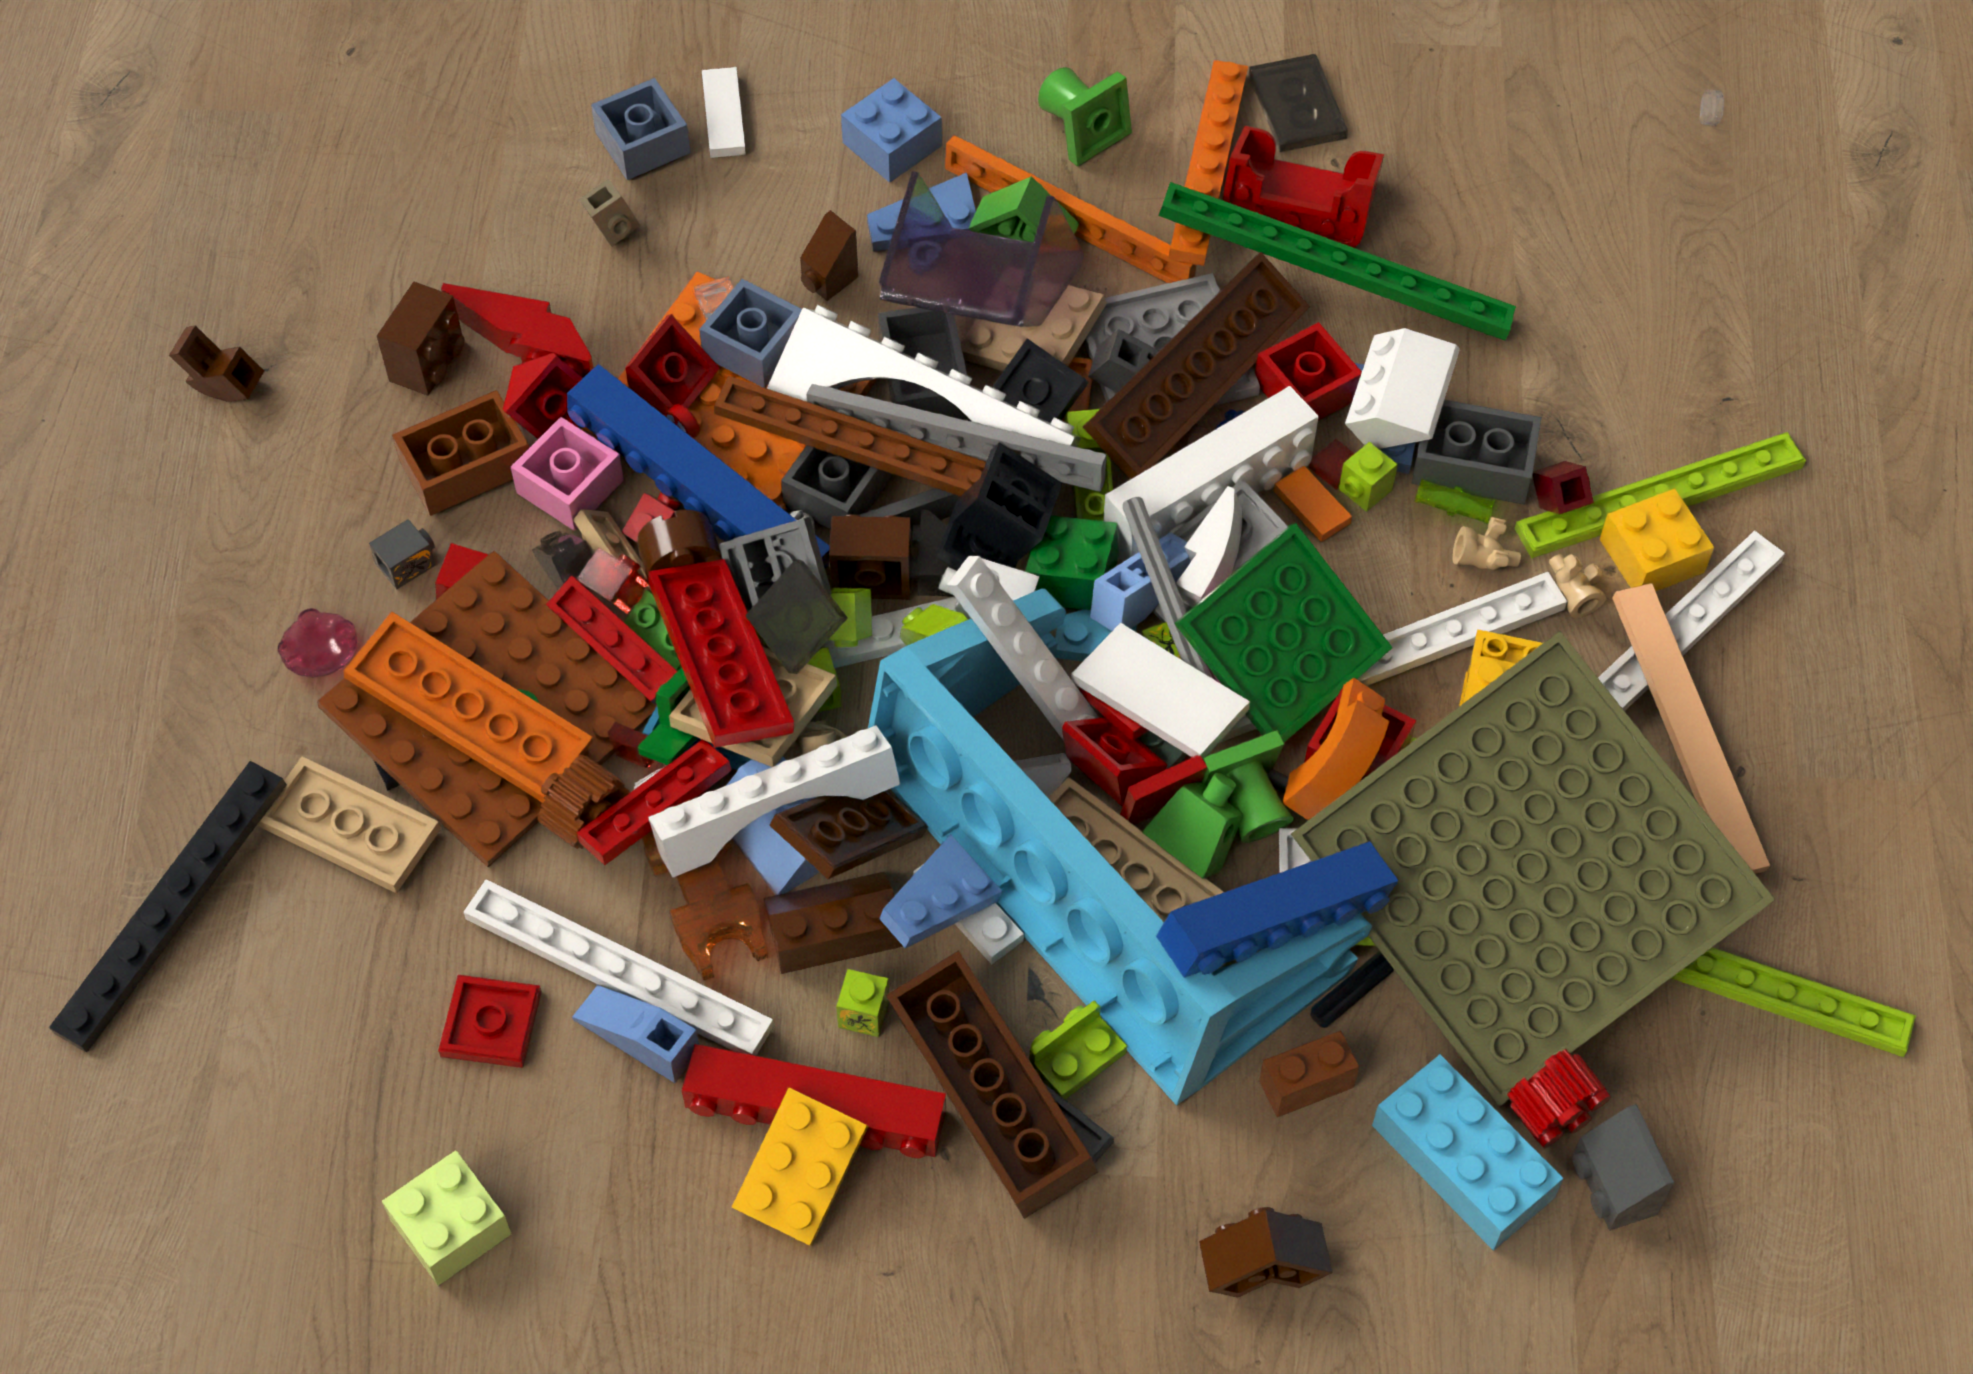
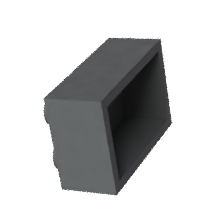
M952 303L878 313L879 342L882 343L883 338L887 337L905 346L902 353L916 358L917 353H921L938 361L936 369L946 374H949L951 369L967 375ZM887 379L892 403L962 420L969 419L956 405L929 388L905 380Z

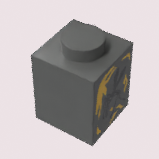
M409 519L369 543L375 564L396 590L435 566L431 551L435 548L433 540L425 529L422 528L418 531Z

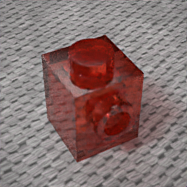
M599 547L577 578V581L626 614L629 613L633 605L640 601L644 589L648 585V580L638 573L641 567L638 563L623 553L617 559Z

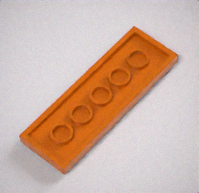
M394 612L387 616L343 671L344 678L542 803L545 801L544 796L546 795L541 792V788L548 776L552 773L563 774L566 767L570 768L573 761L579 755H584L592 744V736Z

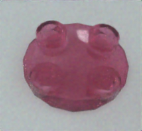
M314 608L303 610L298 615V621L294 622L284 632L281 642L278 644V653L287 669L297 675L312 678L330 675L343 668L352 659L358 645L357 632L351 621L337 614L320 613Z

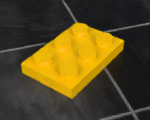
M788 1088L732 1208L812 1246L867 1131L868 1125Z

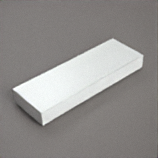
M737 68L702 70L710 157L746 155Z

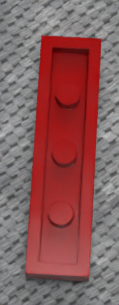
M571 575L546 605L646 698L657 705L656 692L678 670L577 578Z
M702 739L576 832L579 843L602 864H608L652 831L648 817L660 813L669 807L695 799L731 772L730 761L707 741Z

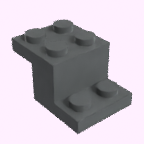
M810 517L718 544L722 559H725L749 617L832 594Z

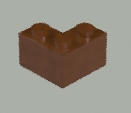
M1271 1207L1254 1209L1248 1213V1218L1238 1223L1221 1225L1215 1229V1234L1199 1241L1209 1292L1238 1298L1271 1282L1301 1288L1333 1273L1322 1223L1303 1219L1299 1214L1287 1215L1275 1212Z

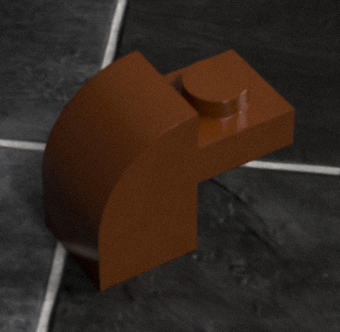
M196 325L185 328L169 354L189 374L185 381L187 384L206 396L226 402L249 399L265 371L240 346L220 350Z

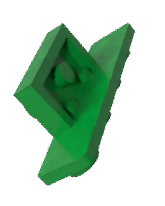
M682 667L666 683L662 684L656 692L660 724L638 745L640 755L665 765L670 764L681 756L698 739V737L675 729L670 725L669 715L690 690Z

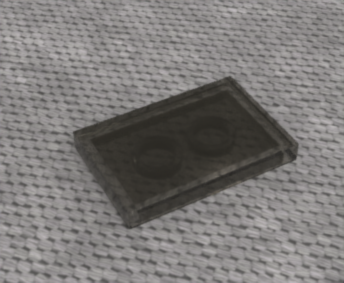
M1316 54L1249 67V78L1279 152L1347 139V126Z

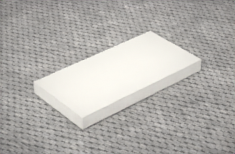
M1122 623L1071 673V680L1074 684L1191 757L1201 755L1202 759L1206 757L1249 710L1250 701Z

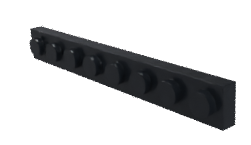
M249 761L49 1026V1029L54 1034L86 1053L90 1050L284 790L287 784L282 777Z

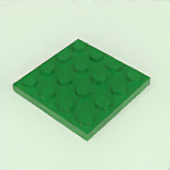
M1297 523L1289 525L1174 623L1220 683L1250 701L1249 710L1245 715L1263 736L1278 730L1283 742L1288 740L1334 700L1344 684L1353 678L1358 679L1393 648Z

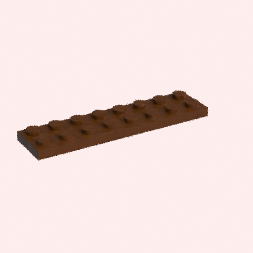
M1260 252L1082 427L1131 480L1153 467L1257 361L1258 353L1270 348L1310 308L1309 304L1264 254Z

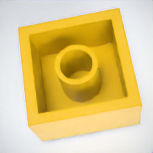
M1675 488L1608 513L1599 539L1630 588L1652 584L1655 592L1705 573L1714 550L1713 544Z

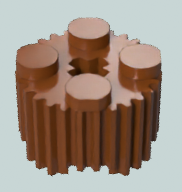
M581 754L573 761L570 768L566 767L563 774L552 773L548 776L541 788V792L546 796H544L545 801L541 804L543 808L540 810L537 819L544 827L572 847L583 849L584 846L579 843L576 832L631 793V791L624 787L625 784L621 779Z

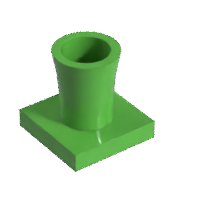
M1067 67L1053 71L1043 82L1038 95L1039 106L1042 110L1064 120L1068 158L1076 166L1081 165L1132 133L1127 78L1118 71L1091 88L1082 82L1072 69Z
M1278 730L1203 757L1207 766L1202 780L1204 785L1207 786L1215 773L1226 775L1236 784L1229 797V802L1242 814L1238 830L1241 842L1250 843L1279 832V828L1287 827L1294 820L1289 810L1282 804L1280 797L1267 776V773L1273 769L1284 746Z

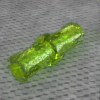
M1422 478L1414 500L1415 503L1445 510L1448 516L1454 517L1455 514L1484 522L1485 524H1488L1492 508L1495 504V500H1488L1462 492V487L1455 486L1452 489L1425 481Z

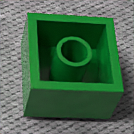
M1051 516L1043 539L1031 549L1025 572L1039 576L1035 591L1046 589L1062 607L1091 610L1094 581L1117 565L1119 557L1117 523Z

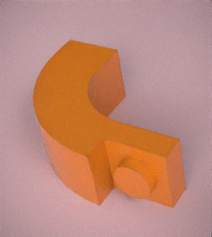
M1356 678L1344 684L1337 716L1330 733L1311 758L1290 772L1282 804L1305 819L1310 820L1360 782L1373 762L1389 724V721L1382 716L1385 703L1384 697Z

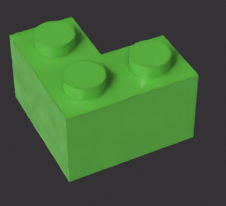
M1031 176L983 196L968 229L991 251L1017 242L1042 265L1066 255L1079 222Z

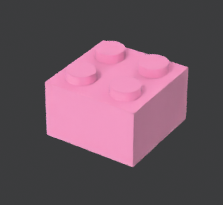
M562 417L511 466L516 493L574 531L578 527L573 519L581 509L596 510L624 481L619 453Z

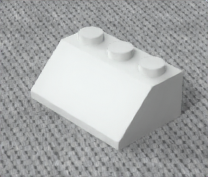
M1406 328L1374 335L1345 425L1364 445L1371 442L1378 449L1432 439L1460 348L1456 344Z

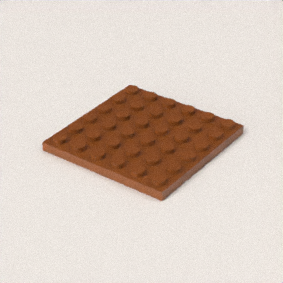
M491 552L410 623L515 689H523L533 693L542 706L592 736V744L584 756L602 765L648 723L657 705L646 698L546 605L549 600L497 552ZM347 679L341 680L317 701L320 710L487 867L539 822L537 818L540 810L543 808L541 801Z

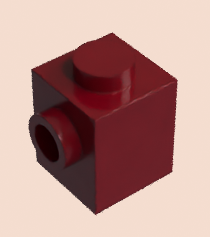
M1563 461L1533 471L1532 477L1540 509L1560 515L1594 503L1586 466Z

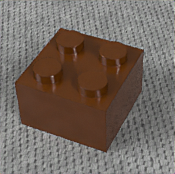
M413 281L377 334L389 382L427 396L436 384L442 382L448 365L454 356L457 357L461 353L465 342L453 295Z
M854 514L832 516L829 550L832 588L871 589V599L910 600L912 568L910 518L895 515L884 517H861Z

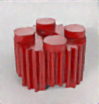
M1567 1049L1552 1055L1544 1062L1546 1065L1544 1068L1535 1073L1528 1081L1524 1077L1507 1093V1096L1513 1102L1510 1107L1544 1149L1558 1141L1564 1133L1562 1131L1568 1128L1572 1134L1582 1129L1592 1120L1588 1112L1599 1109L1611 1099V1095L1607 1092L1605 1086L1579 1054L1571 1055Z

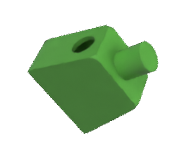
M1215 773L1207 786L1198 781L1182 786L1145 827L1142 833L1202 879L1219 873L1242 820L1241 812L1227 802L1236 787L1235 782L1224 774Z

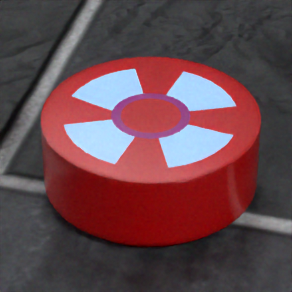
M675 404L664 413L665 417L693 439L699 435L700 427L696 418L683 405Z

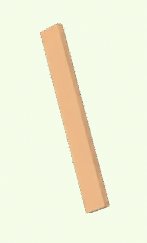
M1647 584L1616 591L1612 599L1695 800L1755 874L1767 871L1770 863L1653 585Z

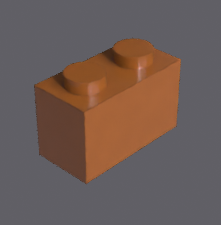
M1340 1030L1263 1060L1259 1082L1276 1117H1280L1354 1088L1359 1065Z

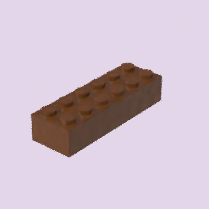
M959 950L886 995L898 1018L1024 1219L1098 1173L1092 1157Z

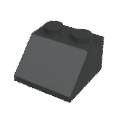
M1637 1104L1628 1106L1582 1135L1572 1156L1577 1175L1580 1179H1586L1592 1192L1590 1199L1593 1210L1598 1218H1604L1609 1231L1658 1215L1674 1184Z

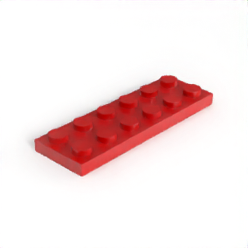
M725 559L649 571L648 584L714 748L793 734V717Z

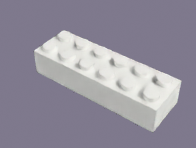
M1289 386L1105 494L1104 521L1117 523L1119 558L1124 562L1139 552L1123 511V502L1134 497H1141L1143 499L1159 540L1168 533L1177 531L1220 498L1227 486L1232 488L1244 480L1258 493L1263 489H1272L1276 482L1302 466L1307 467L1312 460L1318 415Z

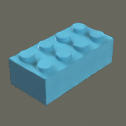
M1441 1054L1377 1106L1372 1126L1493 1251L1556 1197L1564 1178Z

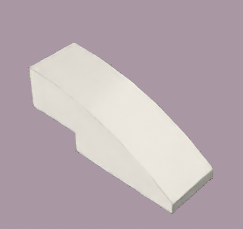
M1227 486L1185 545L1191 563L1176 582V586L1183 602L1191 607H1194L1232 574L1242 531V507L1235 489Z

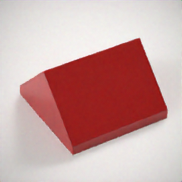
M672 314L665 317L625 367L628 388L663 415L675 404L683 405L688 409L720 369Z
M554 353L513 366L503 411L537 439L560 417L579 427L568 415L567 393L583 378Z
M1106 717L1065 721L1062 726L1067 758L1121 806H1123L1129 786L1160 773L1167 767V764L1139 739L1131 741Z

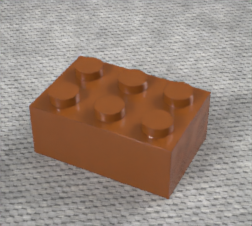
M497 390L392 434L399 461L430 516L513 480L511 466L529 449V444L515 420L503 411L504 401Z

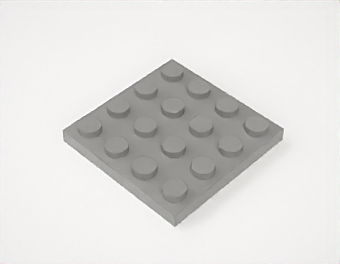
M1213 273L1105 298L1106 306L1083 342L1089 358L1093 361L1097 347L1118 329L1157 350L1163 348L1220 291ZM1251 367L1213 406L1259 395L1260 385L1253 368ZM1100 384L1105 400L1108 402L1117 392Z

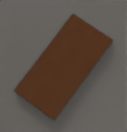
M889 790L864 800L848 796H819L775 814L769 825L827 879L923 837L928 828L926 823Z

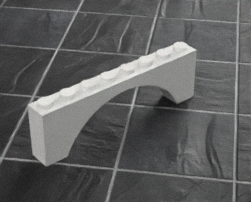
M817 305L815 311L803 307L767 389L807 402L806 394L811 384L839 389L849 384L872 379L905 380L929 388L956 405L972 422L1077 447L1081 440V437L1072 434L1074 426L1055 417L1049 423L1038 417L1039 409L1019 401L1017 407L1004 401L1005 393L988 385H985L982 391L970 385L971 377L954 369H951L950 373L946 374L936 369L938 361L921 353H917L916 358L902 353L904 345L887 337H884L881 343L869 337L871 329L853 321H850L849 326L835 320L838 314L820 305Z

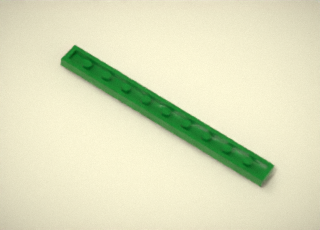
M1173 182L1169 184L1158 215L1160 217L1245 248L1262 252L1278 260L1504 341L1510 332L1516 308L1514 305Z

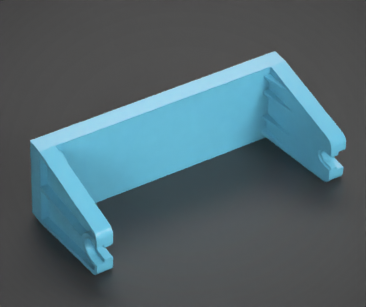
M1039 589L1013 600L1047 648L1055 656L1058 642L1050 632L1063 625L1066 610L1046 589ZM972 619L966 620L907 645L880 660L868 728L877 725L892 747L900 785L890 789L904 805L927 824V830L940 844L951 834L1002 890V894L996 904L1024 933L1025 939L1086 1006L1094 1000L1101 1006V1018L1127 1045L1129 1054L1175 1105H1178L1207 1085L1337 985L1353 970L1358 958L1351 952L1350 948L1366 938L1372 928V925L1360 913L1343 925L1338 926L1336 923L1324 926L1319 932L1305 938L1303 935L1291 938L1280 948L1271 950L1270 947L1264 948L1245 961L1220 968L1210 974L1204 975L1202 972L1184 978L1156 937L1164 923L1161 918L973 718L1020 685V682Z

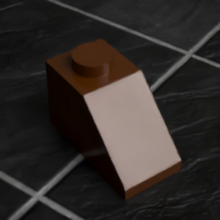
M831 210L824 215L800 257L801 281L807 290L812 293L816 292L828 301L859 277L856 230Z

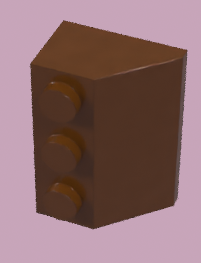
M879 872L764 898L781 974L903 947L879 919L883 908L894 897L893 889L885 873Z

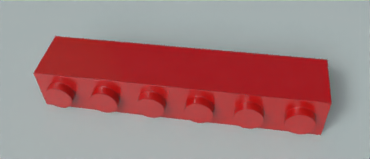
M698 1044L694 1045L682 1087V1095L685 1108H690L697 1115L711 1117L714 1114L730 1116L734 1121L745 1125H754L756 1122L771 1125L788 1088H791L868 1125L867 1131L860 1143V1146L871 1150H880L883 1147L900 1150L903 1155L911 1158H923L925 1155L936 1157L947 1111L946 1093Z

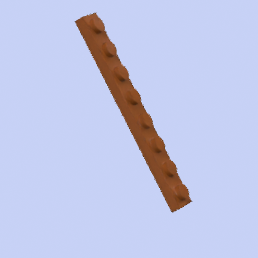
M728 376L714 405V414L958 496H962L981 477L986 461Z

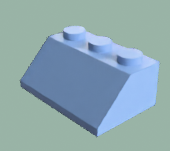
M782 757L776 765L786 761V759ZM752 759L738 769L727 785L771 767ZM816 797L801 799L780 806L760 816L741 829L732 838L775 895L791 891L818 874L819 871L769 825L775 814Z

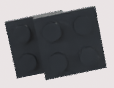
M998 443L991 449L981 477L957 499L936 557L957 570L968 556H980L982 559L1016 569L1018 561L1043 539L1063 483L1006 446Z

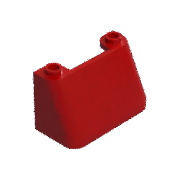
M1244 126L1230 156L1223 201L1347 246L1356 247L1361 242L1365 232L1384 154L1369 151L1355 152L1348 158L1343 174L1276 160V141L1274 137L1263 129Z

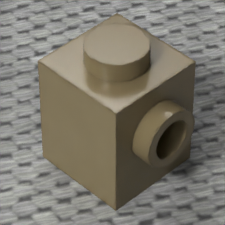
M609 179L579 199L611 246L627 238L641 226Z

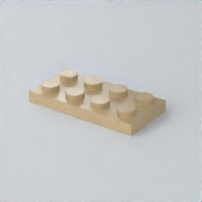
M303 756L284 780L287 784L284 790L258 823L260 828L396 894L441 830L439 821Z

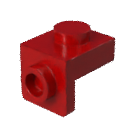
M644 492L622 533L637 542L640 530L649 521L662 515L663 520L676 517L674 511H678L681 503L660 492L658 497Z

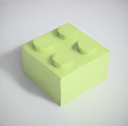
M456 1150L382 1200L390 1221L437 1286L512 1235L505 1215Z

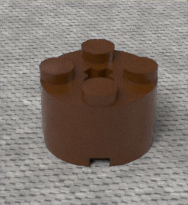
M694 510L674 511L676 517L663 520L662 515L649 521L640 530L637 542L647 580L649 571L722 559L713 526L705 514Z

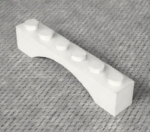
M877 725L831 744L823 745L794 759L783 761L779 765L754 775L746 776L717 790L706 792L702 796L680 805L669 807L648 818L659 854L672 877L712 862L722 847L741 829L760 816L780 806L801 799L819 796H848L864 800L900 785L892 747Z

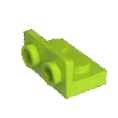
M1095 1000L1086 1007L1082 1005L1075 1007L1064 1018L1063 1024L1052 1032L1050 1030L1043 1031L1031 1043L1029 1061L1041 1080L1065 1100L1127 1053V1045L1101 1018V1006Z

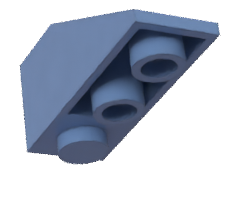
M599 985L595 987L572 1016V1019L673 1083L677 1082L689 1066L694 1045H699L696 1029L669 1012Z

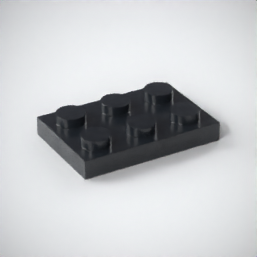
M1027 338L992 387L1006 394L1005 402L1016 407L1019 401L1040 410L1039 418L1051 423L1054 417L1060 420L1065 417L1089 382Z

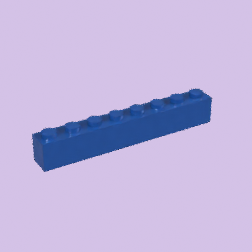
M599 364L567 393V412L576 425L582 428L587 427L597 435L601 443L621 454L634 471L645 473L655 482V485L663 494L674 496L684 505L686 510H694L705 514L709 518L715 534L724 542L796 521L794 517ZM816 536L824 568L826 569L830 561V546Z

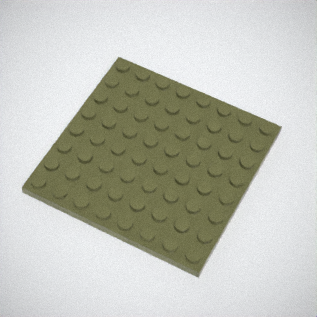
M1561 631L1291 833V836L1311 862L1369 841L1372 843L1398 879V883L1389 894L1390 901L1385 907L1372 914H1369L1368 911L1360 913L1372 925L1368 936L1498 1106H1501L1510 1099L1507 1093L1510 1092V1089L1517 1082L1521 1081L1524 1077L1528 1081L1535 1073L1546 1066L1544 1062L1552 1055H1556L1564 1049L1572 1053L1775 901V898Z

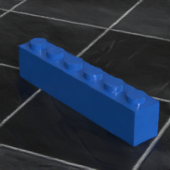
M1369 841L1175 909L1170 912L1156 937L1184 978L1199 972L1206 975L1217 970L1223 963L1234 959L1237 962L1245 961L1261 949L1270 947L1271 950L1280 948L1291 938L1303 935L1305 938L1310 937L1329 924L1336 923L1339 926L1347 923L1359 913L1368 911L1369 914L1375 913L1388 904L1390 901L1389 894L1398 883V879Z

